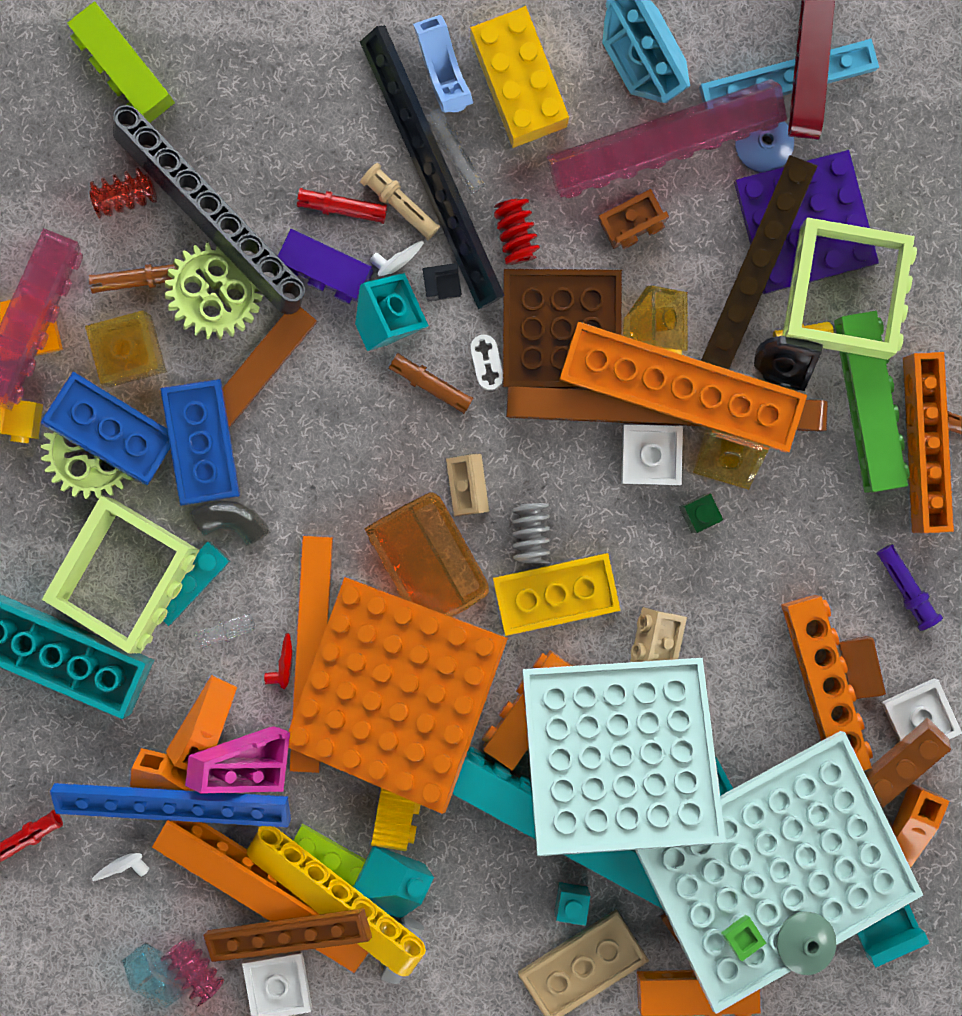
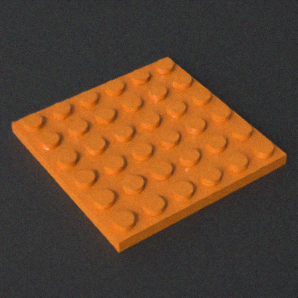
M344 577L288 731L290 732L288 748L436 812L446 813L508 638Z

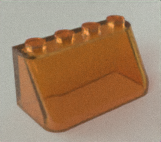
M429 492L364 528L370 543L376 549L385 570L391 576L399 595L403 599L453 617L467 610L488 595L489 585L444 502L436 493Z

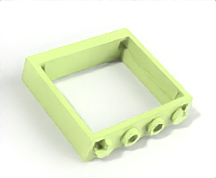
M806 218L800 226L782 336L823 344V348L887 360L894 356L897 351L901 350L903 344V334H900L901 323H904L908 313V305L904 303L906 294L910 292L913 280L912 276H909L910 265H913L917 254V248L913 247L915 236ZM816 236L899 250L884 342L802 328Z
M100 496L42 600L129 654L141 653L147 643L152 642V633L156 626L165 619L168 613L166 608L171 599H174L182 589L181 582L186 573H189L194 568L193 562L199 549L117 500ZM116 515L177 551L128 638L68 601Z

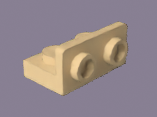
M643 607L637 621V633L631 649L630 662L678 659L687 617Z

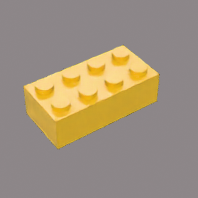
M524 6L470 27V40L512 148L566 128L569 115L527 7Z

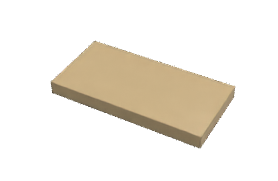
M615 909L518 971V975L544 1016H564L649 962L620 913Z

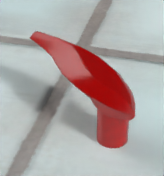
M286 633L284 637L281 657L278 661L279 672H268L264 675L265 684H280L282 689L287 687L292 669V643L289 633Z

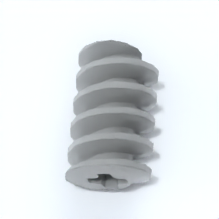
M548 503L520 504V506L512 509V513L521 517L512 521L513 525L521 527V530L512 533L513 537L521 539L520 542L512 545V548L521 551L520 554L513 556V560L520 563H550L542 559L543 556L550 554V550L542 547L543 544L550 542V538L541 535V533L550 530L549 526L541 524V521L550 518L549 514L541 512V509L549 506Z

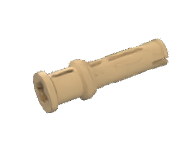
M379 163L374 164L362 177L360 183L363 186L368 185L379 196L381 203H389L427 241L439 230L440 226L400 190V183L397 180L392 181L381 170Z

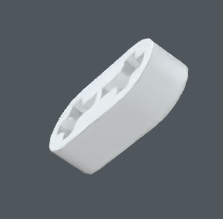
M479 335L471 343V355L479 385L485 390L493 391L498 389L503 381V370L498 348L491 336ZM480 341H485L486 345L492 346V349L488 350L489 360L487 361L483 360L481 352H476L475 348L479 347ZM490 364L492 373H498L499 375L494 380L493 385H489L488 381L482 380V376L486 375L485 365Z

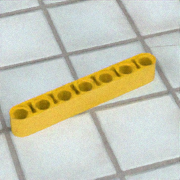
M271 826L259 827L247 849V855L253 863L319 914L364 908L372 938L369 942L357 944L397 975L409 976L426 951L425 945L420 938L278 828Z

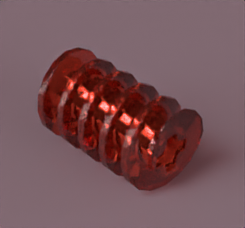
M139 167L135 168L136 177L132 178L128 171H124V181H121L116 174H113V184L111 185L104 177L101 178V188H98L94 181H90L89 194L99 219L102 218V212L108 217L112 216L113 208L118 213L124 212L125 205L128 209L133 210L136 207V201L140 206H146L147 197L152 203L157 202L155 188L149 174L144 175Z

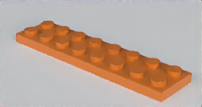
M578 322L559 379L575 386L785 453L790 452L807 398L806 394Z

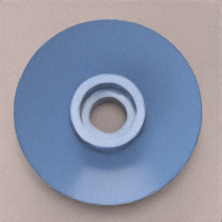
M758 114L742 124L736 136L735 146L743 164L754 171L766 172L781 168L786 164L789 155H792L794 149V137H788V125L781 118L771 114ZM769 136L772 143L770 145L764 144L762 137Z

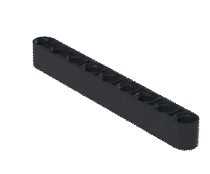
M129 105L118 107L113 114V137L277 310L287 315L296 313L300 309L305 294V287L300 279L137 109ZM143 145L151 146V148L143 147ZM164 166H168V167H171L172 169H165V168H163V167H164ZM184 187H188V188H191L192 191H187V190H184L183 188H184ZM208 208L211 209L213 212H206L203 209ZM223 230H231L234 233L228 234L225 233ZM243 251H250L254 255H246ZM264 272H270L274 274L275 277H268L264 274ZM290 293L294 295L295 298H287L284 294Z

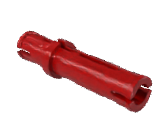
M303 188L299 189L297 207L323 211L324 215L334 213L380 222L381 224L385 223L387 205L385 204L381 205L336 196L331 191L321 193Z
M52 810L37 821L24 824L22 830L1 841L0 862L29 845L40 843L42 837L62 827L63 821L61 816L56 814L55 810Z

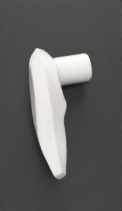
M421 240L411 245L404 251L396 253L389 260L375 253L371 257L370 262L379 269V276L392 274L408 263L424 242Z
M130 853L105 866L92 880L97 881L115 873H122L130 867L142 877L148 872L149 867L141 860L142 854Z

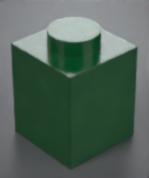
M711 493L703 494L679 506L691 533H699L724 520Z

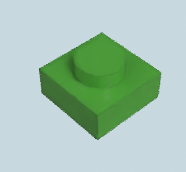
M746 914L721 932L740 961H744L766 944L759 930Z

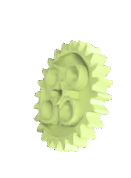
M206 243L205 250L201 252L198 246L194 245V255H190L184 250L182 254L184 262L176 258L174 260V266L178 270L168 269V276L174 280H165V287L171 289V291L165 293V299L174 300L168 305V310H178L174 320L185 319L184 330L194 326V335L197 336L203 330L205 331L206 339L211 337L212 332H216L217 337L221 340L223 331H227L233 337L235 334L234 327L243 332L245 330L243 320L252 323L254 317L250 312H259L260 307L255 304L262 301L263 296L255 293L259 290L218 247H216V250H211L209 243ZM212 266H218L223 269L224 274L213 276L208 269ZM197 270L204 274L206 281L196 273ZM193 282L198 284L201 290L197 293H189L184 286ZM209 286L213 290L220 289L219 295L217 296L215 293L209 294ZM231 289H236L242 293L243 297L239 300H233L228 296L227 292ZM221 301H223V303L227 307L231 308L232 311L227 312ZM207 306H214L218 309L219 315L209 317L204 313L203 309Z
M55 432L53 434L44 433V436L50 440V444H43L41 448L49 451V454L41 457V460L51 462V465L45 469V472L56 473L51 480L53 483L64 481L61 486L62 491L65 492L70 487H73L72 496L77 497L80 491H83L86 500H89L91 492H95L96 497L99 499L102 496L103 490H106L110 496H113L112 487L115 485L123 490L124 486L121 482L123 478L130 481L133 480V478L116 468L113 471L105 472L101 467L102 460L94 456V459L85 454L65 458L66 453L83 452L86 450L79 446L69 447L66 443V438ZM77 461H84L87 466L85 474L75 477L71 472L72 465Z

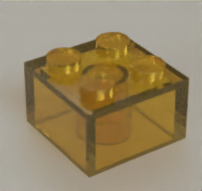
M142 310L85 326L100 384L114 387L167 372L152 316Z

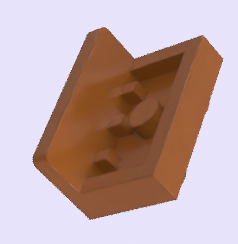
M651 189L598 216V220L613 249L622 246L623 249L629 248L639 241L637 237L648 232L649 236L656 234L665 228L664 223L669 218L667 211L663 213Z

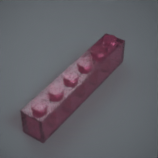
M44 228L0 324V407L11 411L14 404L18 405L22 400L25 391L22 387L26 377H31L35 370L36 360L34 358L38 349H44L48 340V333H46L50 322L55 323L60 312L59 301L62 296H67L72 283L70 276L73 270L79 269L83 260V254L77 241Z

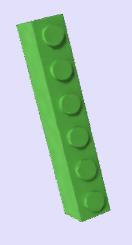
M877 310L842 316L834 320L836 334L882 341L881 335L884 333V325L882 319L878 317ZM839 351L864 493L908 486L907 480L910 478V471L902 455L905 444L903 436L898 432L897 427L899 410L897 405L893 404L892 399L894 382L893 378L888 375L886 365L889 359Z

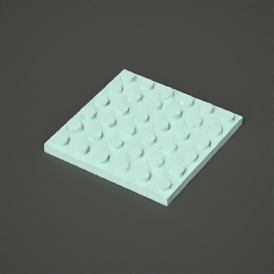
M703 658L523 669L537 856L726 843Z

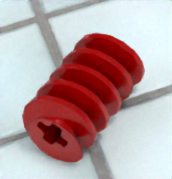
M510 199L494 206V208H498L494 212V217L500 220L497 223V229L504 231L500 234L499 239L502 242H506L502 247V251L510 254L505 258L507 265L528 262L537 258L533 256V253L540 249V245H531L530 241L538 236L527 231L535 223L525 221V218L530 216L532 211L522 209L523 206L529 203V199Z

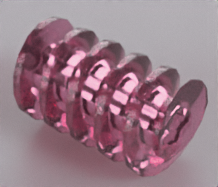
M183 939L169 949L160 958V961L172 960L167 970L171 971L178 968L179 971L174 978L175 981L182 978L186 979L181 989L193 988L188 998L192 1000L199 997L200 1001L196 1006L198 1007L217 993L224 983V978L222 976L214 978L218 971L215 967L206 969L210 960L208 957L200 959L203 953L201 948L192 950L196 944L194 939L187 941Z

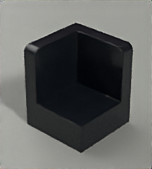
M458 263L422 268L427 302L461 297Z

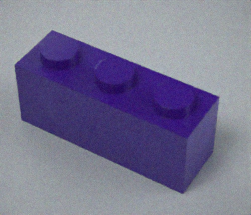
M290 229L278 254V258L297 277L300 275L308 279L307 284L322 292L325 288L335 292V298L347 304H350L351 300L358 303L360 285L369 282L374 272L372 266L293 229Z

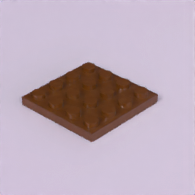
M504 269L503 388L585 389L560 381L562 369L578 322L621 335L622 270Z

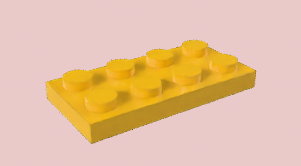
M608 553L493 577L505 636L621 611Z

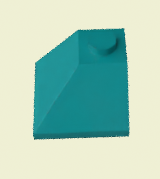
M405 273L365 282L360 285L355 325L367 351L392 344L429 326Z
M373 846L353 887L387 914L401 919L422 904L434 876L426 864L382 847Z

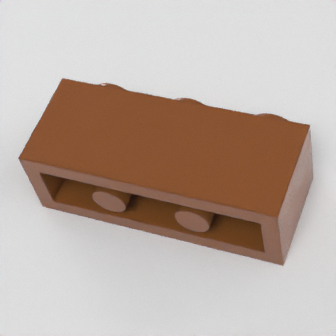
M926 718L877 760L871 769H867L864 773L879 804L885 807L950 752V740L930 719Z

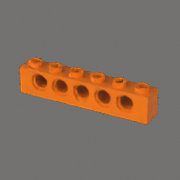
M944 352L914 353L903 357L912 533L954 532Z
M812 595L781 604L821 741L839 731L850 734V744L863 771L871 769L870 759L873 758V753L869 743L864 741L861 730L865 729L861 715L856 713L853 702L856 701V695L853 687L850 684L848 685L845 674L848 673V668L842 656L839 657L836 645H839V637L836 630L831 628L828 617L831 616V610L828 602L823 600L822 596ZM815 620L818 624L817 632L809 636L806 631L807 624ZM824 649L826 658L822 663L817 664L815 654L818 650ZM832 677L834 679V687L830 691L825 692L823 683L827 678ZM837 706H841L843 710L841 717L833 720L831 716L832 710Z

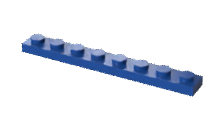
M54 783L50 790L56 814L289 827L291 821L288 796L199 793L197 791L60 783Z

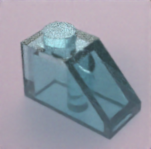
M144 943L122 960L130 989L165 1008L190 990L164 953L148 943Z

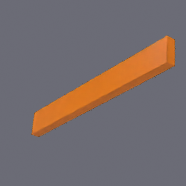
M303 536L293 717L329 621L333 537ZM291 749L290 771L320 772V761Z

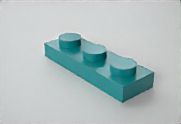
M210 541L199 550L193 562L194 568L189 573H186L181 582L182 589L177 597L171 599L166 608L168 613L163 621L168 626L173 624L231 562Z

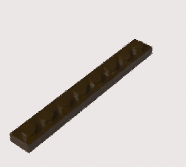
M789 155L701 361L730 369L818 165Z

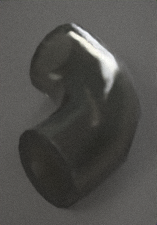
M216 500L190 511L195 525L204 536L220 529L235 532L247 547L271 533L268 525L255 510L237 501Z

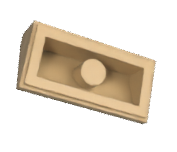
M472 454L447 458L454 517L489 512L482 455Z

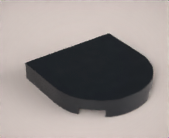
M785 336L773 337L762 342L756 349L754 367L763 375L764 380L772 384L805 391L822 353L823 344Z

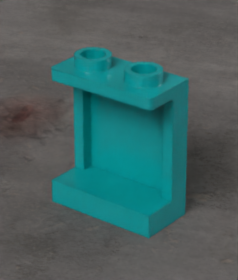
M909 904L857 933L867 959L875 968L930 944L926 933L919 927Z

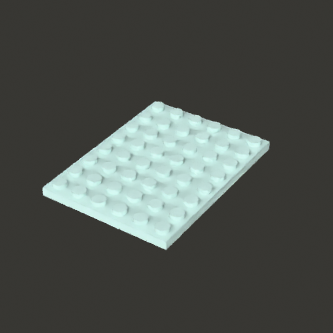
M842 731L835 733L721 795L726 843L635 850L708 1003L716 1014L791 971L779 957L777 936L783 923L792 915L799 912H814L824 917L833 927L836 935V944H839L923 896L846 733ZM746 914L751 918L766 944L744 961H740L721 932ZM811 941L808 944V951H811L813 949L815 944L814 941Z

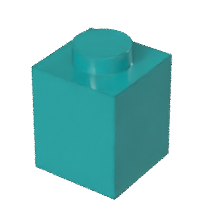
M559 882L554 909L556 921L586 926L591 898L587 886Z

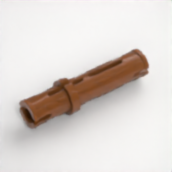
M147 264L145 268L89 275V285L92 284V287H90L92 294L147 285L149 288H154L156 284L165 283V280H174L168 276V269H178L174 264L155 267L152 264Z
M400 353L396 354L388 368L411 382L410 385L413 387L419 386L465 414L474 399L427 371L426 366H419Z

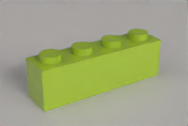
M95 1L67 22L74 32L70 35L71 39L81 51L85 48L89 50L93 56L88 60L100 74L105 71L111 78L107 81L111 89L118 97L124 94L129 100V103L126 105L137 109L149 123L175 104L170 94Z

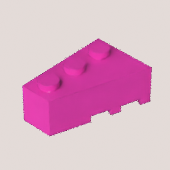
M271 726L189 755L185 786L199 793L283 792L290 732Z

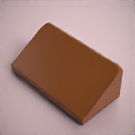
M863 636L840 641L841 655L848 668V673H846L848 685L850 684L853 687L856 699L886 695L873 637Z

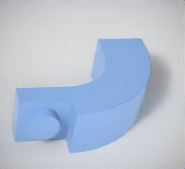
M442 15L414 23L413 26L422 57L441 111L446 113L464 110L466 106L473 104L471 92L460 72L447 24Z

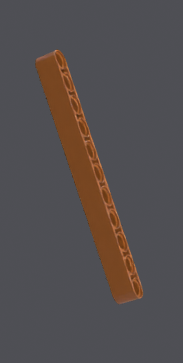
M535 387L507 388L506 417L701 426L591 390ZM806 400L796 431H827L828 401Z

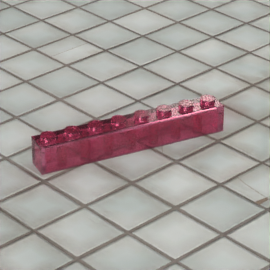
M770 79L546 156L555 190L560 197L573 198L580 195L582 190L591 187H605L610 184L611 180L620 177L622 179L632 178L640 170L661 168L666 165L667 161L672 159H687L692 157L696 151L719 148L722 146V142L731 139H745L750 136L751 132L760 129L762 131L772 130L778 127V123L787 120L782 87Z

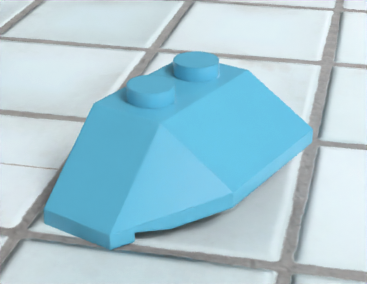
M606 0L607 11L602 43L629 93L657 102L667 103L690 87L687 61L659 9L652 1Z

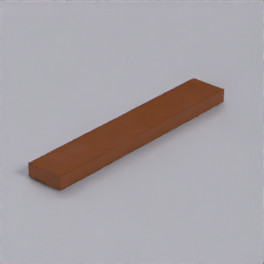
M300 307L294 314H284L223 387L229 428L318 323L303 308Z
M361 908L208 930L203 936L211 962L369 942L372 938V933L365 910Z

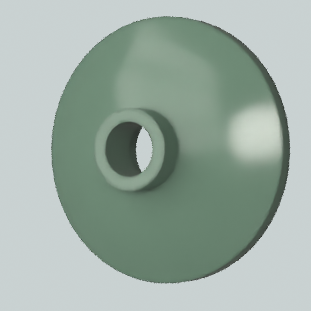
M814 912L796 913L783 923L778 932L777 951L779 957L787 968L797 974H816L825 969L835 955L837 944L834 929L819 914ZM811 941H814L815 944L813 949L811 951H808V944Z

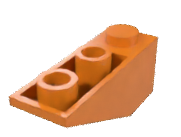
M213 675L210 676L165 751L174 766L187 771L189 755L217 746L237 690L236 686Z
M141 748L131 768V788L195 791L185 786L187 771L174 766L167 754Z
M913 783L907 789L891 828L910 868L939 829L950 802L939 794Z

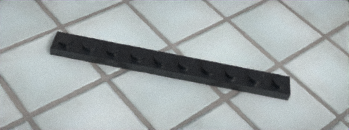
M385 25L376 26L360 41V44L478 310L485 308L505 295Z

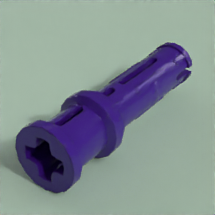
M890 544L879 550L876 554L905 599L904 607L912 612L918 622L917 628L919 631L926 630L939 623L943 619L942 615L937 614L928 600L929 594L924 590L921 591L894 545Z

